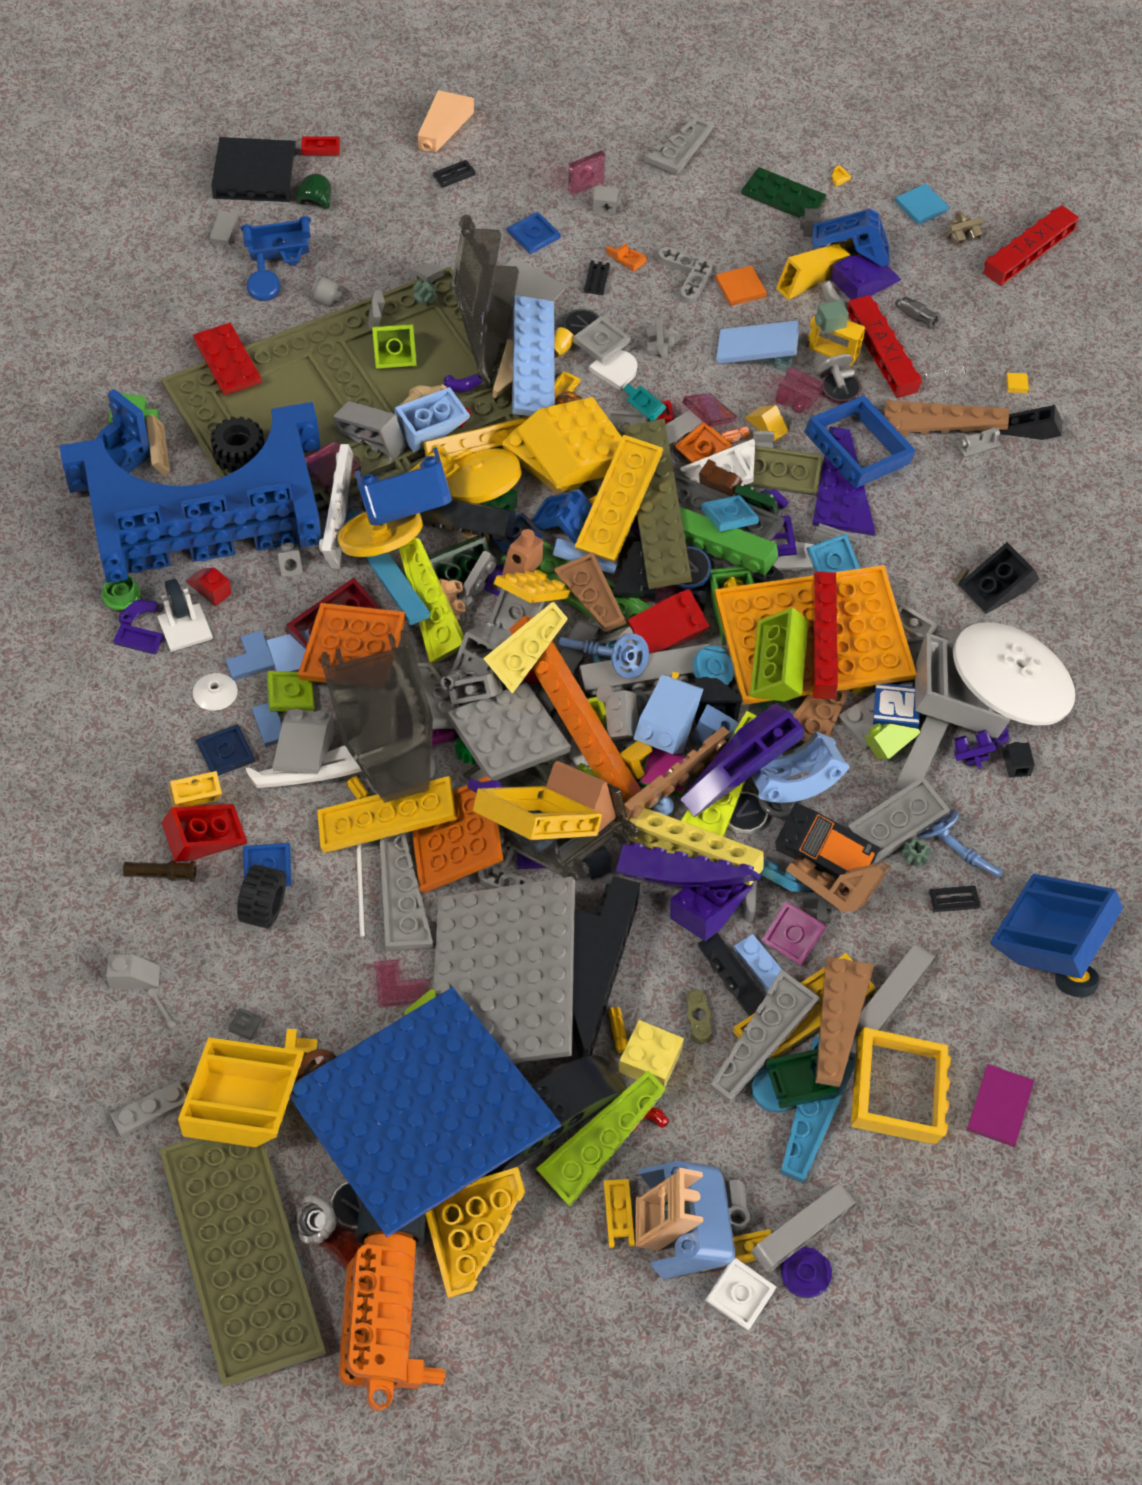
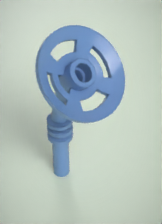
M626 634L620 637L613 648L601 646L598 642L594 644L591 641L589 643V640L583 642L561 637L559 641L560 646L583 650L584 653H593L595 656L597 654L610 656L614 670L624 678H634L640 675L646 668L649 660L647 643L637 634ZM626 640H635L637 644L635 645L634 643L626 642ZM641 651V659L637 666L635 664L637 652ZM620 667L624 669H630L631 671L624 672L620 669Z
M951 810V814L931 826L932 828L929 832L925 830L918 835L919 838L934 836L941 838L942 841L961 855L964 861H967L969 864L972 863V866L980 867L996 878H999L1003 872L981 858V855L977 854V852H972L971 848H965L948 834L950 832L949 828L959 817L956 810Z

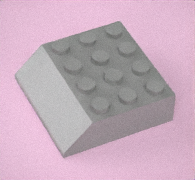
M926 633L915 665L917 673L915 677V711L976 732L987 730L989 736L998 739L1010 722V718L1001 715L984 704L963 682L954 663L953 648L955 642Z

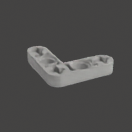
M671 247L661 248L658 256L661 264L690 273L681 288L680 299L688 304L696 302L712 273V263L707 259ZM681 261H688L690 264L683 265ZM703 267H706L704 268L703 272L700 273V268L702 269ZM692 280H699V281H701V283H699V284H694V283H692L691 281H692ZM690 289H692V290H693L692 294H690V295L688 296V294H689V292H690Z
M508 828L503 829L499 834L502 854L505 856V859L502 862L479 870L478 880L480 884L489 889L504 887L503 884L509 880L515 882L516 885L533 883L534 881L505 870L516 851L515 846L518 841L510 840L506 845L507 849L504 848L505 838L509 837L507 836ZM489 872H491L492 877L485 879L484 874L487 875L489 874Z

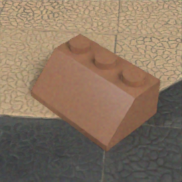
M559 761L554 763L546 787L602 813L599 833L616 818L607 782Z

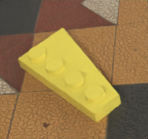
M552 602L483 658V660L513 694L568 618Z

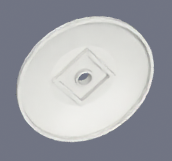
M984 622L965 628L956 639L953 648V658L960 677L971 692L994 711L1021 723L1050 725L1061 721L1072 709L1075 701V689L1067 669L1048 647L1031 635L1008 625Z

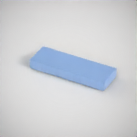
M557 538L553 556L573 561L587 555V553L576 550L575 543ZM596 557L602 571L610 574L615 573L618 558L613 563Z

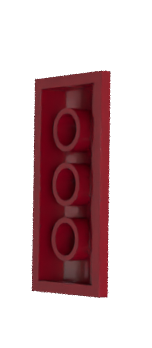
M353 577L286 625L285 632L290 634L306 649L308 642L300 634V631L308 630V635H311L321 603L373 609L381 608Z

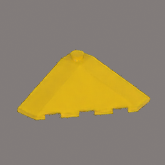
M519 1167L482 1177L425 1213L448 1298L473 1291L478 1281L476 1279L483 1266H487L496 1249L494 1245L501 1233L504 1234L513 1216L511 1213L518 1200L521 1201L525 1194Z

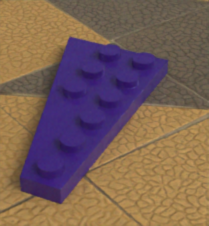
M830 426L829 433L858 463L850 430ZM824 455L812 525L819 526L821 523L842 531L875 536V528L864 485L855 489Z

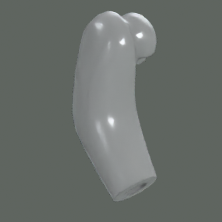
M828 280L822 283L821 287L825 301L828 303L840 299L847 310L845 301L837 294L831 281Z

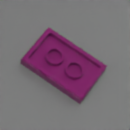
M987 1064L967 1131L1015 1147L1034 1080Z

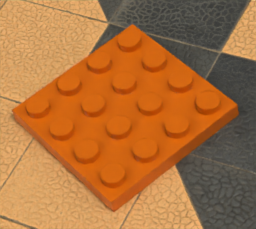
M321 603L298 672L299 680L385 689L406 621L405 612Z
M485 776L479 779L478 781L485 782L490 781L492 779ZM467 785L453 791L457 820L412 831L419 890L423 893L430 892L503 861L498 823L473 811L477 793L468 789Z

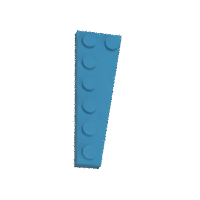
M814 1037L811 1050L818 1049V1037ZM850 1052L840 1087L835 1086L837 1090L836 1097L797 1105L780 1174L804 1184L854 1071L855 1053ZM817 1066L812 1067L815 1079Z

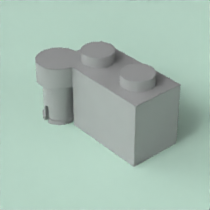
M454 670L449 672L447 676H443L440 680L443 689L450 690L454 688L452 691H449L452 705L494 697L503 692L500 679L494 672L466 677L463 671Z
M606 684L601 685L597 689L596 695L599 701L604 702L606 706L608 735L611 739L616 740L633 739L639 722L636 693L626 690L620 691Z

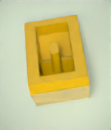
M777 405L759 407L745 417L758 430L773 431V442L788 433Z

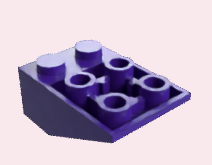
M741 883L717 887H684L670 898V919L700 939L707 941L721 930L752 889L753 884L750 886Z

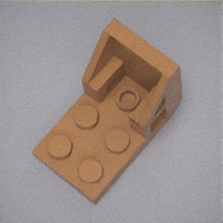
M799 858L791 862L786 871L842 912L858 910L866 904L891 866L885 862L848 870L845 874H841L835 883V879L830 874L819 872L815 869L816 865L807 858Z

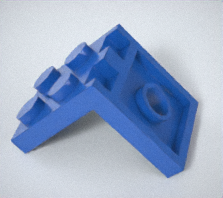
M580 489L546 497L531 521L540 530L559 526L571 541L576 544L583 528V521H586L592 508V503Z

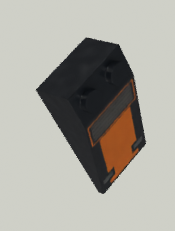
M796 802L775 841L776 851L795 860L807 858L816 865L815 869L826 872L835 878H839L841 874H845L848 870L872 865L880 851V847L819 812Z

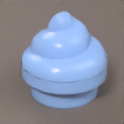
M662 796L651 810L669 816L673 812L674 803L670 797Z

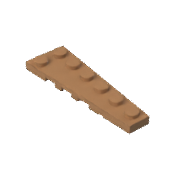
M886 400L884 417L901 435H909V432L929 434V431L941 430V433H949L950 430L957 429L962 432L986 431L991 427L1004 430L1008 429L1009 408Z
M724 726L703 742V746L697 752L693 749L687 754L681 764L675 763L665 774V778L660 775L625 802L618 817L624 823L631 818L636 819L646 807L652 808L659 801L660 797L669 796L676 786H683L693 774L699 775L706 765L711 763L726 746V739L730 732Z

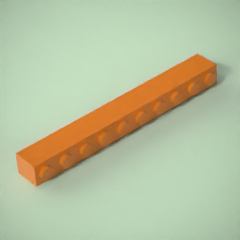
M523 616L509 631L513 635L534 617ZM552 641L532 669L597 778L607 782L612 804L616 812L620 813L623 804L640 792L641 788Z

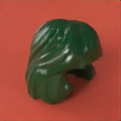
M317 173L307 176L297 190L296 202L301 205L304 199L317 201L324 209H328L330 207L332 190L330 181L325 176Z

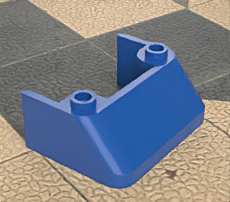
M437 447L433 448L435 456L425 457L420 463L419 469L379 480L377 476L372 474L361 477L360 471H355L366 514L371 525L384 524L444 506L452 501Z

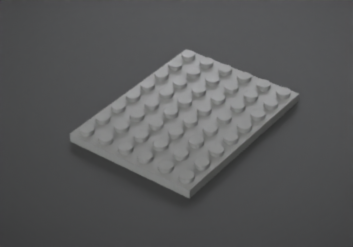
M573 877L438 897L433 989H436V996L454 987L513 1063L572 1056L575 880Z

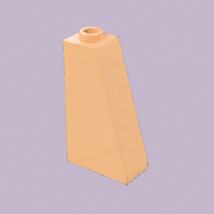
M438 90L418 133V148L424 151L437 152L474 113V98Z

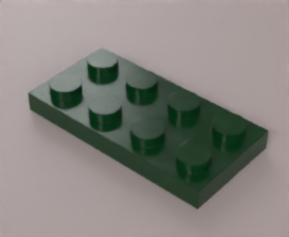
M761 167L757 168L741 190V195L799 219L801 216H804L805 208L819 209L827 195Z

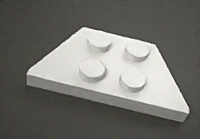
M754 439L683 466L680 468V473L685 478L700 483L699 472L707 460L710 459L716 462V466L727 470V472L737 474L742 480L741 486L753 482L755 441Z

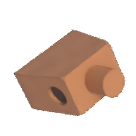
M523 530L521 535L510 545L502 575H506V573L515 574L516 572L525 573V571L533 572L542 563L543 540L535 536L532 530Z

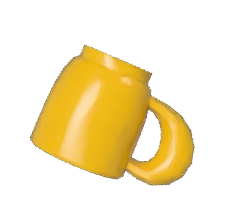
M559 327L556 331L554 330V356L556 357L564 355L574 344V335L563 327Z

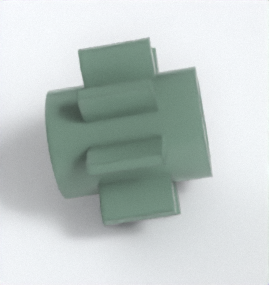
M425 280L423 283L418 281L413 287L415 291L413 296L423 305L427 302L432 304L437 298L435 293L437 288L428 280Z
M914 838L911 843L905 842L901 857L907 859L906 865L912 864L919 868L921 863L928 864V856H930L931 849L927 848L926 841Z

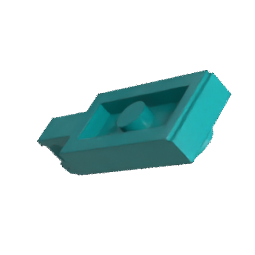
M628 383L623 388L630 395L627 401L650 421L656 420L667 408L641 385L635 389Z

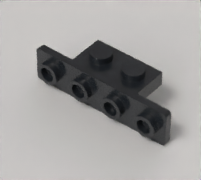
M714 934L707 941L702 940L698 942V948L709 961L714 972L723 980L727 990L733 994L748 1016L754 1014L765 997L719 934Z

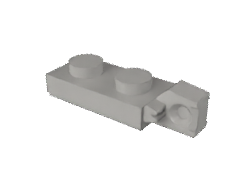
M483 551L462 586L464 590L458 600L464 602L466 610H470L475 604L477 593L482 591L486 578L496 567L497 559L487 551Z

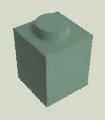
M839 299L818 305L815 322L825 334L846 328L849 313Z

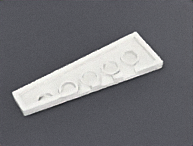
M340 444L339 452L336 454L337 466L334 472V483L324 538L319 541V549L324 554L325 561L328 562L331 568L340 569L342 555L337 535L346 521L353 452L349 444Z

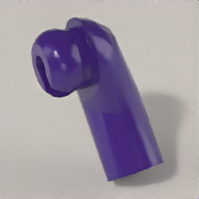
M473 778L467 784L468 789L476 793L478 788H503L500 782L496 780L480 782Z

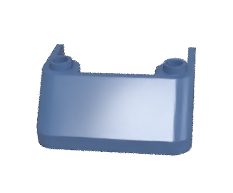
M673 1161L639 1169V1175L649 1187H656L675 1174L678 1168L694 1170L703 1174L701 1179L687 1187V1189L700 1193V1200L689 1202L690 1215L703 1217V1223L693 1228V1232L683 1234L677 1239L675 1243V1257L651 1262L652 1268L662 1279L726 1266L735 1258V1246L724 1177L719 1169L714 1166Z

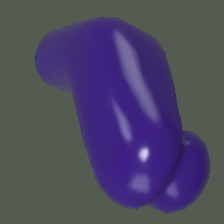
M479 373L463 379H455L452 375H448L444 378V385L447 388L450 387L453 392H469L484 380Z
M136 600L120 613L119 622L130 625L140 614L157 612V601Z

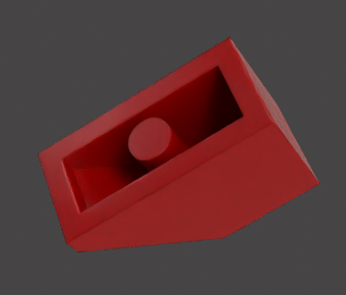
M215 567L202 568L186 580L191 587L214 606H217L231 595L229 579Z

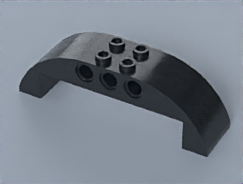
M586 1056L555 1070L534 1084L532 1088L561 1123V1127L483 1177L519 1166L608 1103L610 1104L628 1087L601 1056Z

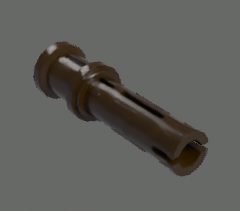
M171 860L168 863L125 861L123 865L124 877L168 878L170 881L187 879L190 882H195L197 873L196 861H191L190 863H177L176 860Z

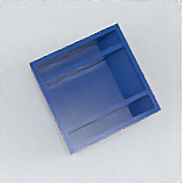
M1032 874L990 943L1018 965L1082 979L1121 913L1123 906L1116 889Z

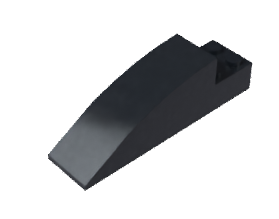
M613 876L611 884L606 883L603 893L604 901L603 904L600 903L597 915L574 909L572 1034L579 1058L592 1056L638 907L641 885L639 882Z

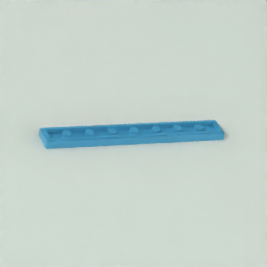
M356 509L346 513L345 524L360 515V511ZM388 552L364 557L399 610L405 612L406 620L410 625L430 618V612Z

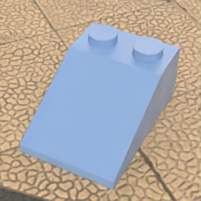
M450 387L395 407V415L398 418L403 436L413 452L424 449V441L444 437L470 418V414Z
M662 674L640 716L633 739L671 754L684 753L703 689Z

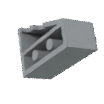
M348 401L333 416L340 433L360 444L362 442L372 446L371 450L376 453L381 451L387 454V459L392 462L407 447L398 418L391 412Z

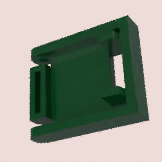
M818 1049L773 1058L765 1062L766 1068L770 1069L768 1074L776 1099L779 1100L778 1105L780 1109L836 1097L837 1090L835 1086L819 1084L818 1086L815 1083L816 1079L812 1067L817 1066Z

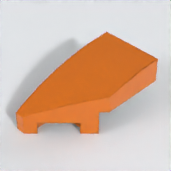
M628 243L623 244L620 248H612L611 246L605 248L609 256L633 272L647 262L646 255L629 249Z

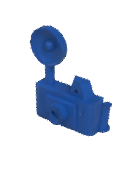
M302 216L296 221L253 227L250 224L241 226L244 246L249 247L251 260L257 261L258 271L250 275L247 280V290L253 299L269 301L277 297L280 292V281L274 272L265 269V260L283 257L285 263L289 266H296L300 256L310 252L308 239L311 237L309 225L311 218L309 216Z

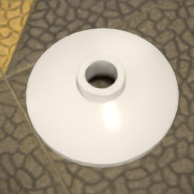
M221 673L208 674L200 678L193 688L195 702L200 707L212 711L230 706L235 701L238 693L235 681Z

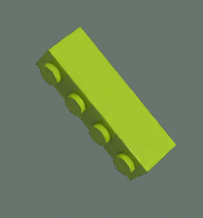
M789 608L758 620L750 696L752 698L787 701L802 695L809 619L794 608Z

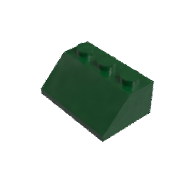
M474 536L427 556L438 580L460 581L463 586L483 551L490 553L485 537Z

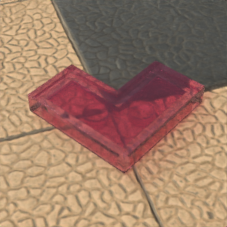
M398 959L374 961L379 1008L412 1005L426 994L425 978L400 980Z

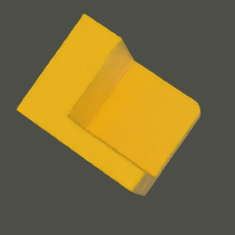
M637 741L620 753L634 778L639 779L645 775L641 764L646 761V755L652 752V748L645 743Z
M287 1029L285 1048L304 1051V1056L317 1049V1039L298 1038L297 1029Z

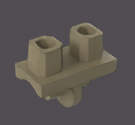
M957 212L955 219L951 220L952 225L949 227V232L945 233L946 238L951 237L955 245L966 241L965 233L969 234L971 241L981 238L983 235L980 227L983 223L982 217L971 220L969 215L965 216L963 212Z

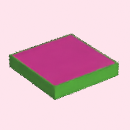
M651 746L652 752L647 755L643 768L645 775L640 778L639 786L645 788L660 775L665 778L668 770L677 762L681 764L687 755L681 753L671 754ZM687 783L683 786H676L671 795L683 797Z

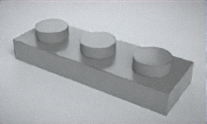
M177 1081L111 1113L110 1116L120 1136L123 1137L182 1108L186 1094L180 1082Z

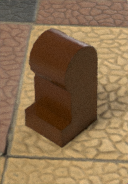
M710 459L707 460L699 472L700 484L731 497L735 494L734 491L737 484H742V480L737 474L727 472V470L716 466V462Z

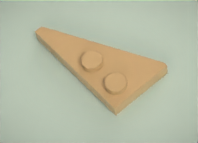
M510 339L507 340L493 388L492 396L494 398H497L512 386L513 341Z

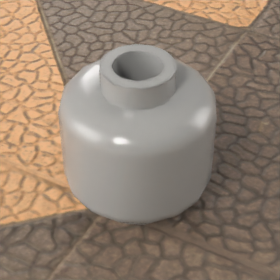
M321 277L319 280H315L310 294L313 295L314 301L325 306H331L333 302H338L341 291H338L339 284L337 282Z

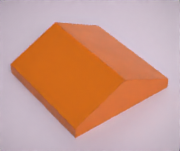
M705 421L674 445V448L691 463L733 447Z

